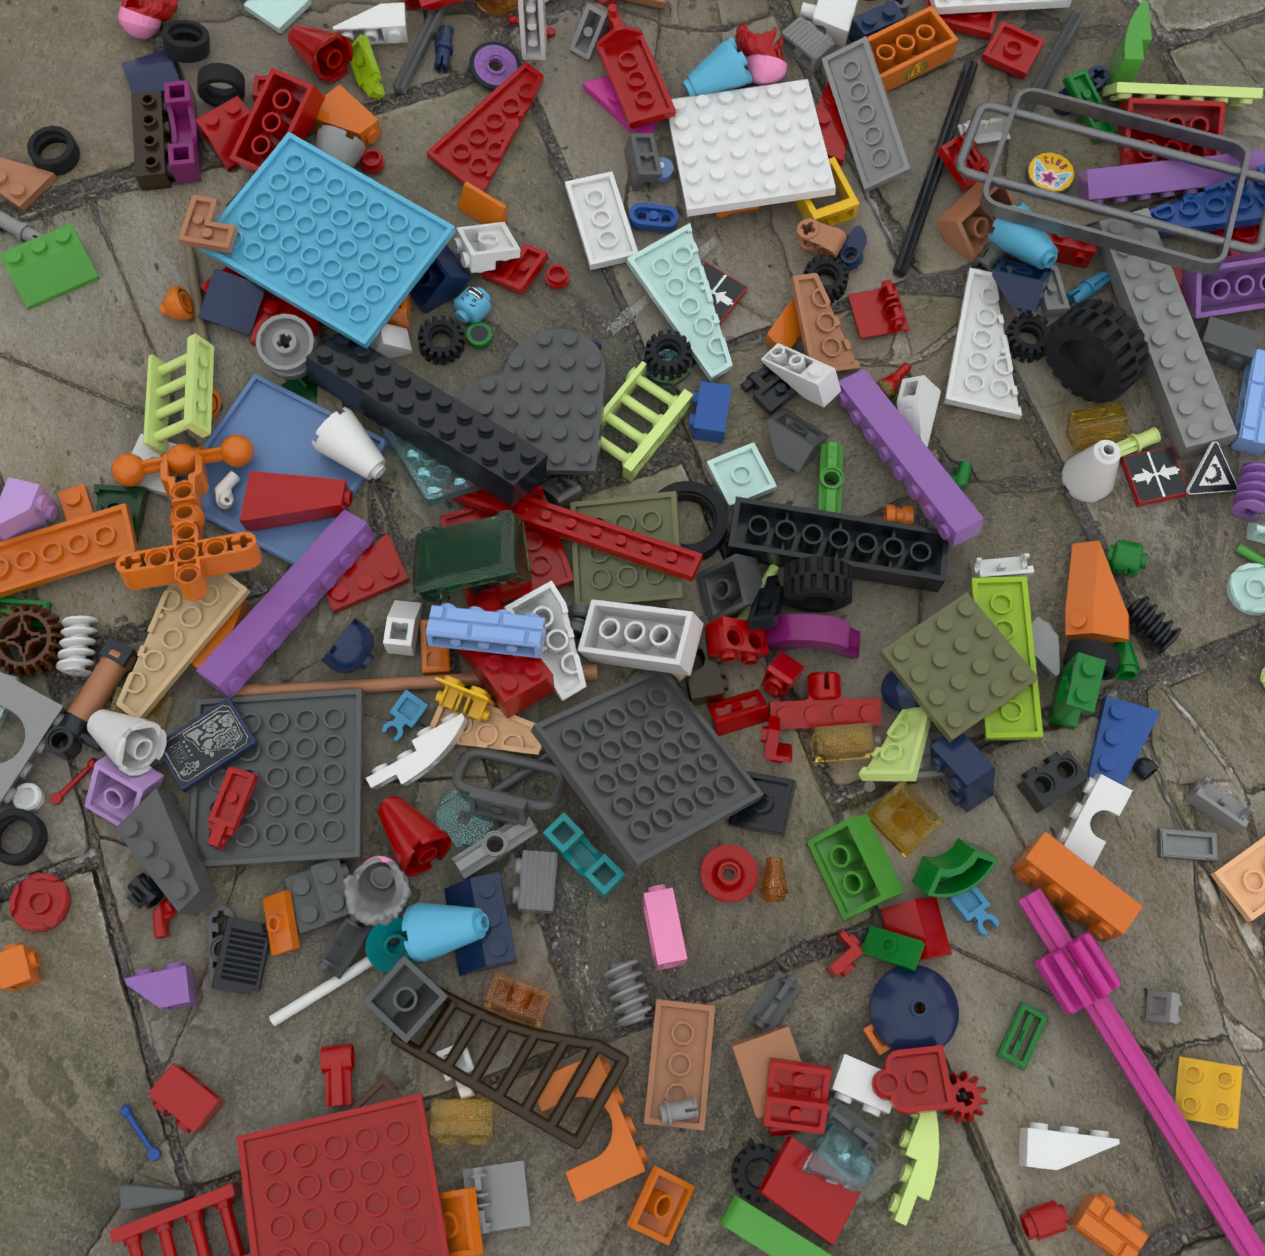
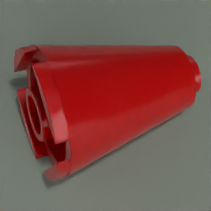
M302 24L295 25L289 32L288 42L320 80L333 83L346 75L349 70L346 68L348 62L353 60V47L350 40L345 36Z
M391 796L381 802L378 810L379 819L398 865L407 876L420 875L432 868L430 863L438 857L441 861L445 857L452 844V840L447 832L399 796Z

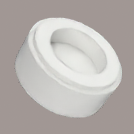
M23 783L16 788L18 791L12 799L16 808L35 812L43 805L45 795L39 786L33 783Z

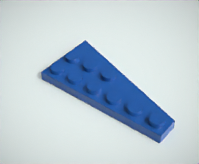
M1265 164L1258 166L1256 171L1265 173ZM1233 176L1205 187L1204 191L1192 195L1190 193L1182 197V200L1173 204L1165 203L1149 210L1152 218L1203 232L1225 229L1237 177ZM1245 179L1234 228L1260 225L1265 205L1264 184ZM1158 231L1159 237L1175 236Z

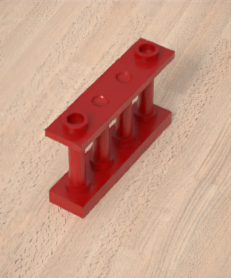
M239 1182L228 1184L110 1230L111 1242L113 1244L123 1241L124 1247L128 1246L130 1256H144L140 1242L143 1240L142 1233L154 1229L155 1235H159L164 1256H178L171 1229L174 1228L173 1221L184 1217L185 1223L189 1222L197 1255L212 1256L201 1217L204 1216V1209L215 1206L216 1211H220L231 1255L251 1256V1253L245 1255L232 1205L235 1204L233 1198L242 1195Z

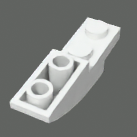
M452 713L443 718V724L433 729L432 726L420 730L417 733L418 737L411 740L416 749L415 752L412 750L405 751L396 757L398 761L388 766L387 763H384L371 770L372 775L366 778L370 788L378 790L396 779H399L401 785L408 786L423 777L441 762L455 746L469 722L467 716Z

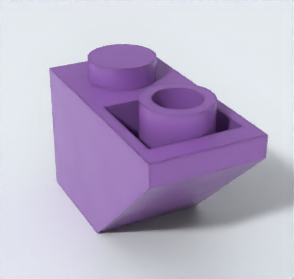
M183 962L165 965V970L154 972L153 969L135 971V976L125 978L126 985L161 1009L172 1010L197 1004L194 970L184 966Z

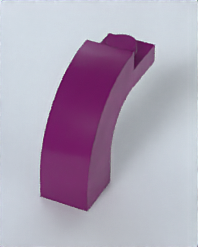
M818 614L779 615L776 627L766 629L768 647L780 652L798 648H817L834 652L849 659L859 658L860 631L850 628V622L840 618Z

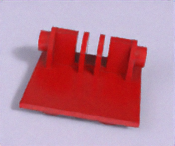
M884 280L881 283L880 289L848 294L860 339L909 330L897 286L891 280Z

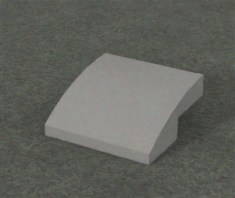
M1058 265L1049 267L1052 271L1041 304L1036 312H1031L1034 318L1037 314L1041 315V318H1045L1070 309ZM1012 306L1014 317H1019L1020 314L1024 313L1018 311L1017 307Z

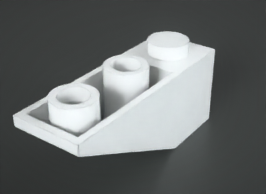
M405 3L379 4L333 26V31L345 36L350 40L351 44L360 34L368 37L370 45L407 43L408 24Z
M777 343L761 358V361L801 396L822 407H825L841 392L835 368L782 344Z
M925 375L902 379L897 399V410L928 447L941 391Z
M1030 1122V1128H1020L1018 1166L1059 1170L1118 1145L1120 1139L1109 1138V1132L1090 1130V1135L1079 1134V1128L1060 1126L1059 1132L1048 1130L1049 1124Z

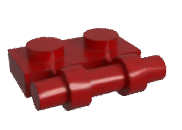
M966 132L942 145L936 151L963 192L977 183V181L962 177L955 168L956 159ZM974 140L965 165L970 169L989 173L990 166L988 164L990 162L987 157L983 158L976 147L978 144Z

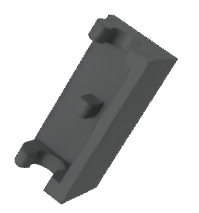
M630 133L624 153L632 191H640L642 184L649 182L651 190L663 175L654 133Z

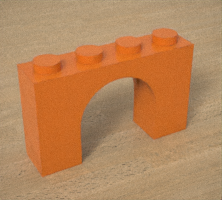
M599 1055L597 1056L574 1099L581 1097L595 1099L611 1070L606 1057L600 1059ZM581 1060L553 1073L538 1099L541 1112L556 1106ZM615 1086L604 1106L612 1122V1136L607 1148L596 1158L565 1172L577 1202L646 1171L643 1164L647 1163L648 1159L642 1144L636 1146L631 1135L636 1133L630 1115L624 1117L619 1105L623 1104L624 1100L618 1086Z

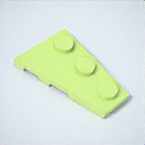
M921 707L901 710L886 732L888 737L881 747H876L872 753L873 759L868 767L863 766L859 772L862 781H916L932 721Z

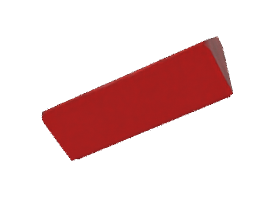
M759 689L707 704L712 724L718 736L767 722L769 718L768 706Z

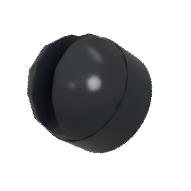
M1147 757L1137 759L1133 765V771L1141 782L1148 779L1159 769L1158 765Z

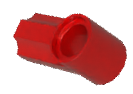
M353 1043L322 1046L320 1065L325 1078V1107L353 1105L352 1071L355 1068Z

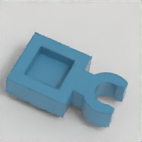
M406 689L390 710V713L395 716L394 720L385 723L382 732L387 734L391 727H396L398 733L393 740L399 742L405 735L406 725L414 729L430 706Z
M977 886L967 892L948 898V901L965 923L971 919L975 921V929L980 936L983 937L988 934L983 927L984 921H989L994 928L1000 925L994 915L987 914L984 910L991 904Z

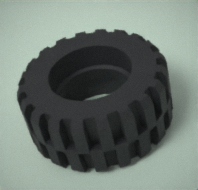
M1102 299L1081 300L1049 326L1045 335L1044 353L1048 356L1046 361L1048 366L1052 367L1053 375L1056 379L1059 378L1062 382L1061 385L1066 389L1069 388L1072 394L1077 397L1082 396L1083 400L1089 402L1105 403L1116 400L1141 379L1149 364V354L1147 353L1149 346L1148 342L1144 341V332L1136 326L1137 322L1133 317L1127 316V312L1124 309L1116 308L1112 302L1105 301L1103 303Z

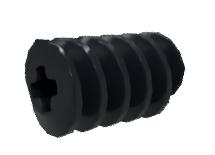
M1149 596L1138 598L1127 608L1129 625L1137 623L1134 629L1135 633L1142 630L1145 631L1142 637L1143 641L1150 638L1153 639L1149 646L1151 649L1158 646L1161 647L1157 654L1159 656L1179 638L1182 629L1178 627L1171 630L1174 621L1171 619L1163 622L1166 613L1163 611L1155 614L1158 605L1147 606L1150 599Z

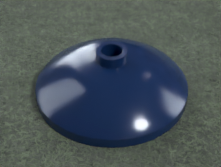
M917 965L915 972L896 967L878 980L871 993L869 1014L872 1026L878 1037L894 1051L943 1045L944 1047L956 1031L959 1020V1006L952 987L939 973L928 967ZM915 1003L922 1005L923 1012L921 1014H917L914 1011Z

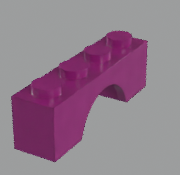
M189 80L165 82V105L172 133V144H168L169 167L177 184L202 181L199 133L195 120L197 119V105L194 92Z

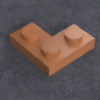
M192 195L178 240L184 246L231 253L238 230L235 225L215 222L220 207L218 199Z

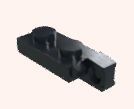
M778 575L767 576L765 587L759 589L747 618L750 630L769 629L777 626L784 600L783 586H780Z

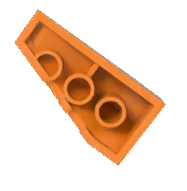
M1100 541L1072 544L1065 608V635L1070 641L1075 639H1092L1103 643L1130 641L1129 613L1124 605Z

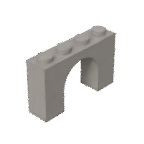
M2 672L0 673V707L17 716L22 721L25 728V740L21 750L13 758L0 763V808L4 803L10 804L18 791L15 788L20 778L26 779L34 767V764L31 763L37 753L41 755L46 749V734L50 729L58 726L65 711L64 707Z

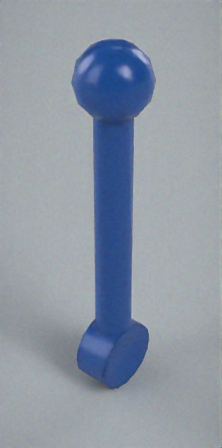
M123 1105L120 1108V1115L128 1119L147 1148L148 1159L151 1161L158 1160L161 1156L160 1149L153 1147L132 1115V1107L130 1105Z

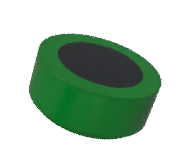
M482 322L470 325L466 332L469 345L475 349L487 348L493 339L491 328Z

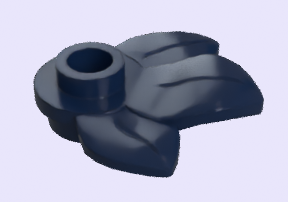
M860 225L856 226L849 235L846 234L847 239L837 258L841 259L840 265L845 263L848 270L856 269L863 262L862 250L867 244V236ZM849 256L855 257L853 260H847Z

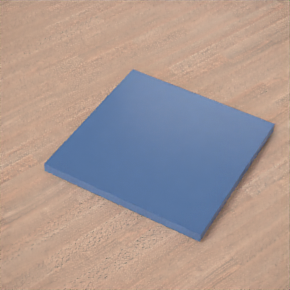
M254 373L203 446L204 449L220 447L226 437L232 434L243 435L253 443L254 457L248 465L242 468L231 467L224 461L205 464L209 490L202 494L201 509L204 512L205 520L230 534L239 532L254 534L261 550L293 566L337 517L257 531H246L239 519L249 472L257 471L346 480L349 489L353 491L354 499L367 479L316 451L311 444L312 440L316 442L319 437L315 434L317 429L333 412ZM366 430L383 455L389 446L388 440ZM232 471L241 480L232 489L234 498L232 507L222 509L216 503L214 489ZM182 477L179 482L188 480V477Z

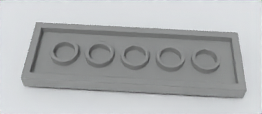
M865 36L821 58L864 190L869 192L912 172L869 39Z

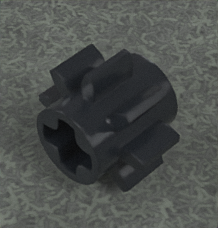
M145 873L137 875L127 887L132 892L127 896V899L139 909L143 906L151 909L164 897V893L150 875L147 876Z

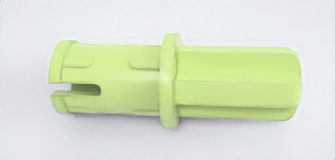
M1155 427L1139 434L1133 433L1128 435L1127 439L1116 443L1121 451L1120 458L1131 453H1140L1143 448L1159 443L1161 435Z

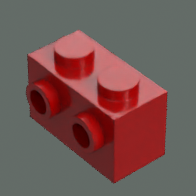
M1046 232L1058 249L1057 263L1085 269L1088 267L1096 252L1097 245Z

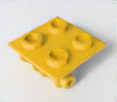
M445 675L444 680L435 677V680L445 687L444 691H438L435 701H438L440 706L452 710L455 706V712H459L465 698H468L462 714L466 716L468 713L469 717L480 722L482 720L488 721L491 715V710H488L489 705L496 707V704L490 699L491 695L487 691L475 686H471L470 690L466 689V685L462 684L460 680Z
M1179 1056L1175 1104L1185 1120L1212 1124L1225 1129H1238L1243 1067Z

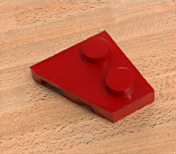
M525 244L520 247V258L508 261L500 260L501 264L496 266L495 270L481 273L482 279L523 296L548 261V253Z

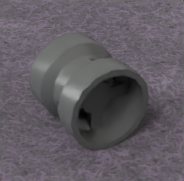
M582 604L570 605L568 615L574 638L581 639L589 606Z

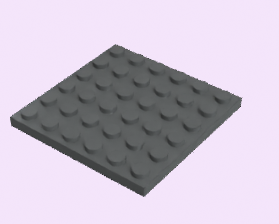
M650 671L536 723L531 729L537 741L633 871L759 801L764 795L669 673Z
M363 689L232 697V701L259 744L191 788L189 834L191 839H194L198 847L196 851L201 862L205 864L206 868L363 859ZM227 697L196 699L195 718ZM234 767L257 774L259 778L238 831H236L234 837L229 836L223 850L211 847L207 844L212 832L208 829L209 821L207 819L228 768Z

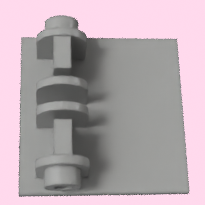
M524 1160L463 1169L464 1189L476 1188L481 1234L531 1226Z

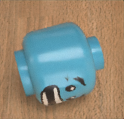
M478 286L476 288L467 287L454 300L453 306L456 311V318L463 324L481 322L491 311V298L489 294Z

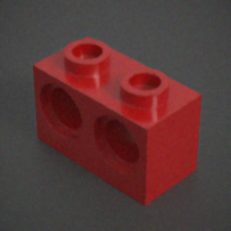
M722 616L705 625L709 657L720 658L722 662L740 661L743 665H754L758 663L759 659L769 655L766 629L750 630L747 620Z

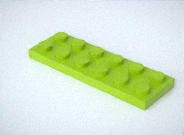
M1027 576L971 578V597L1037 675ZM1038 680L982 720L984 741L1034 740L1044 737Z

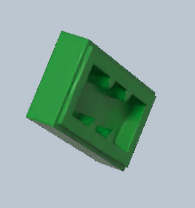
M870 926L861 950L862 954L866 957L915 972L925 944L914 938Z

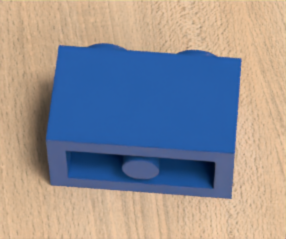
M701 381L699 391L694 390L692 406H697L696 414L690 413L688 429H693L692 439L723 444L731 385Z

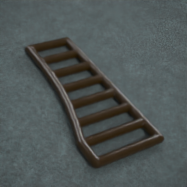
M442 987L440 988L449 997L444 1001L446 1004L420 1045L411 1040L405 1043L395 1032L393 1033L391 1043L576 1150L582 1148L629 1063L627 1054L600 1039L548 1031L509 1020L483 1009ZM457 1009L471 1017L444 1060L432 1053L431 1049ZM481 1022H485L496 1027L497 1030L469 1074L455 1065ZM509 1032L526 1037L496 1089L481 1081ZM542 1041L556 1044L522 1104L507 1096L508 1091L536 1043ZM568 1047L586 1049V1053L549 1118L547 1119L533 1110L534 1106ZM601 1054L615 1063L574 1134L559 1124L597 1056Z

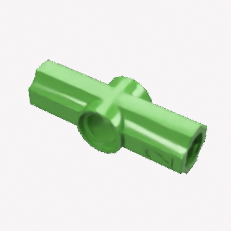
M828 442L820 445L819 478L816 487L818 492L817 510L841 513L842 484L844 480L842 473L843 446L837 442ZM825 480H831L836 485L830 486L825 483Z

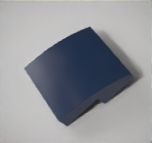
M164 50L121 63L132 94L161 91L162 95H165V82L180 81L172 59L164 53Z
M214 269L198 318L250 336L265 289L250 280Z

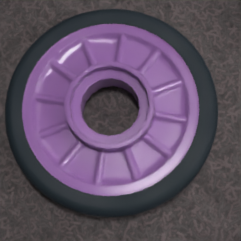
M486 42L479 45L472 52L469 60V68L474 80L480 86L494 91L521 66L516 52L500 42ZM491 62H498L502 69L494 71L489 67V64Z

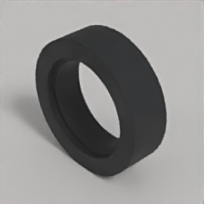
M680 481L667 485L658 493L676 491L678 493V502H695L709 512L713 521V529L710 534L698 543H681V547L703 554L702 561L710 558L721 547L726 534L728 514L723 500L713 489L699 482Z

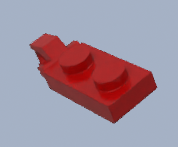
M234 767L228 768L207 819L209 821L208 829L212 831L207 844L211 847L223 850L229 836L234 837L236 831H238L259 776L257 774Z

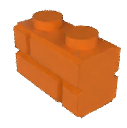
M1089 1193L1085 1195L1078 1210H1076L1069 1221V1225L1109 1256H1137L1138 1251L1143 1247L1148 1238V1234L1141 1229L1142 1222L1127 1212L1123 1216L1114 1209L1116 1203L1102 1193H1099L1098 1196Z

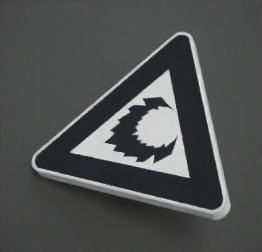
M1213 441L1210 443L1186 489L1187 494L1236 491L1238 485L1218 442Z

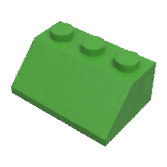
M71 223L0 253L5 269L28 310L100 279L81 239Z
M867 813L848 818L807 841L843 920L852 918L905 893Z

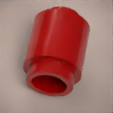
M1055 1200L1025 1209V1213L1019 1215L1021 1226L1029 1240L1036 1238V1240L1040 1241L1067 1230L1066 1223H1069L1066 1209L1062 1204L1058 1205Z

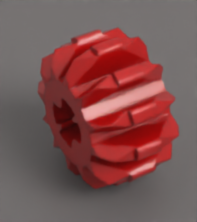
M954 1071L949 1072L955 1108L953 1110H946L944 1117L950 1119L954 1115L956 1124H962L964 1118L968 1123H973L975 1121L974 1114L978 1116H983L984 1114L978 1105L988 1104L986 1098H980V1093H984L986 1087H976L979 1077L973 1076L969 1079L967 1071H961L959 1077ZM965 1092L967 1099H963L965 1104L958 1102L956 1095Z

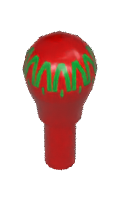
M903 363L895 373H891L876 382L889 400L895 397L898 387L902 382L901 380L911 370V366L908 363Z

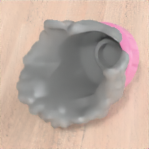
M385 856L369 858L354 871L353 875H348L343 880L348 912L365 925L371 924L376 926L377 924L387 925L391 923L393 919L398 918L399 913L402 912L408 898L411 896L409 878L395 860Z

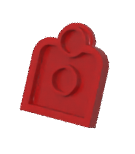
M263 296L250 338L252 346H256L257 333L262 324L269 318L280 314L295 315L303 319L317 337L320 326L315 318L284 300Z
M943 1045L893 1051L886 1058L884 1069L879 1070L872 1079V1089L875 1095L882 1100L890 1101L893 1109L900 1114L910 1115L953 1110L955 1108Z

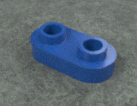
M637 203L629 211L630 224L639 230L667 233L675 230L678 226L679 214L671 206Z

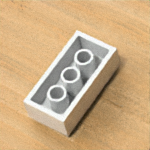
M591 599L577 651L590 662L691 676L704 623L692 611Z

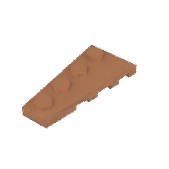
M811 273L792 276L790 281L805 355L835 368L837 374L858 371L861 366L858 360H855L850 350L852 347L848 338L845 339L842 333L841 323L830 307L831 302L818 274Z

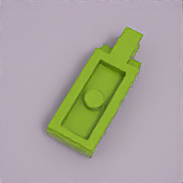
M360 34L351 44L353 47V60L350 63L358 86L367 93L368 97L380 101L385 95L383 85L380 83V71L368 37Z

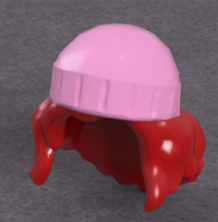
M122 0L118 15L119 22L130 36L137 39L151 38L160 28L161 22L169 21L177 11L178 0Z
M741 23L736 30L735 43L738 48L737 53L742 51L748 65L745 67L751 74L752 83L759 86L778 83L786 75L787 63L783 59L781 51L783 38L779 37L773 45L777 28L774 27L771 31H766L760 35L759 33L749 31L746 23Z

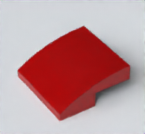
M770 1057L764 1101L763 1126L824 1134L829 1108L827 1098L832 1073L831 1067Z

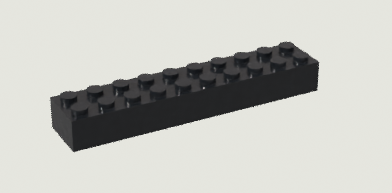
M337 333L306 356L309 381L507 505L514 507L546 478L548 457L546 453L370 346L364 348L342 334Z

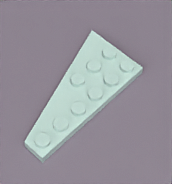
M691 224L683 226L628 257L627 265L675 332H680V338L685 335L687 342L690 341L691 355L711 382L732 370L733 364L725 337H723L719 317L715 312L712 294L698 255L697 244L693 239Z

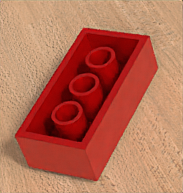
M271 67L229 159L242 169L254 174L288 132L305 141L324 102L325 96L314 85Z
M494 595L475 605L484 611L496 612L504 610ZM457 649L507 719L555 691L554 675L541 658Z

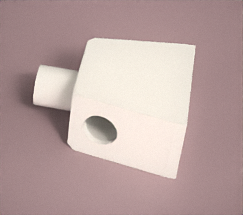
M818 0L817 5L803 2L800 16L812 20L816 29L830 36L835 45L845 47L858 0Z

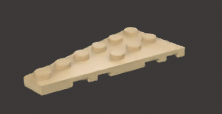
M228 573L207 577V593L202 599L197 601L186 600L182 596L177 583L169 584L167 590L162 594L148 627V636L144 645H141L137 653L139 657L133 671L128 674L116 705L130 716L145 719L251 591Z

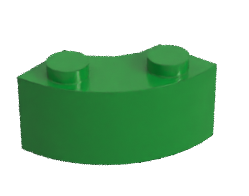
M958 838L952 848L944 854L935 857L923 856L912 883L929 896H956L969 891L986 878L995 866L998 858L982 846Z

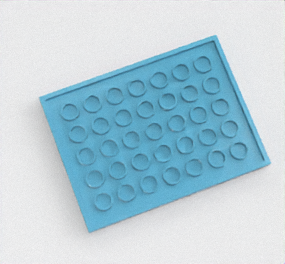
M288 132L215 221L236 226L238 233L232 252L225 253L202 248L198 249L364 348H368L455 234L456 229L454 225Z

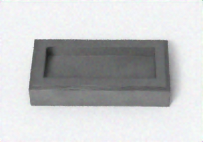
M1159 828L1157 830L1158 858L1217 862V833Z

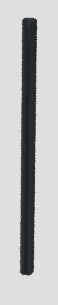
M968 59L962 68L893 269V274L900 278L905 277L908 273L944 167V163L936 151L954 138L978 67L977 61Z

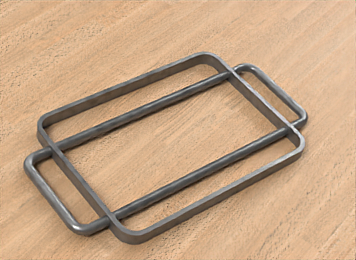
M1025 88L1019 91L1015 96L1012 107L996 102H984L974 110L956 159L955 168L962 177L984 183L980 205L990 216L1201 274L1214 273L1219 270L1228 250L1253 255L1260 253L1265 248V205L1256 243L1248 244L1231 239L1245 179L1265 185V173L1248 169L1250 151L1246 145L1238 140L1039 88ZM1023 103H1036L1224 152L1234 156L1239 161L1240 166L1018 109V107ZM986 112L1008 116L989 173L973 170L965 165L981 119ZM1013 118L1236 176L1237 181L1223 237L995 176L994 173ZM990 185L1217 246L1220 247L1219 256L1215 259H1204L994 201L990 197L988 190Z

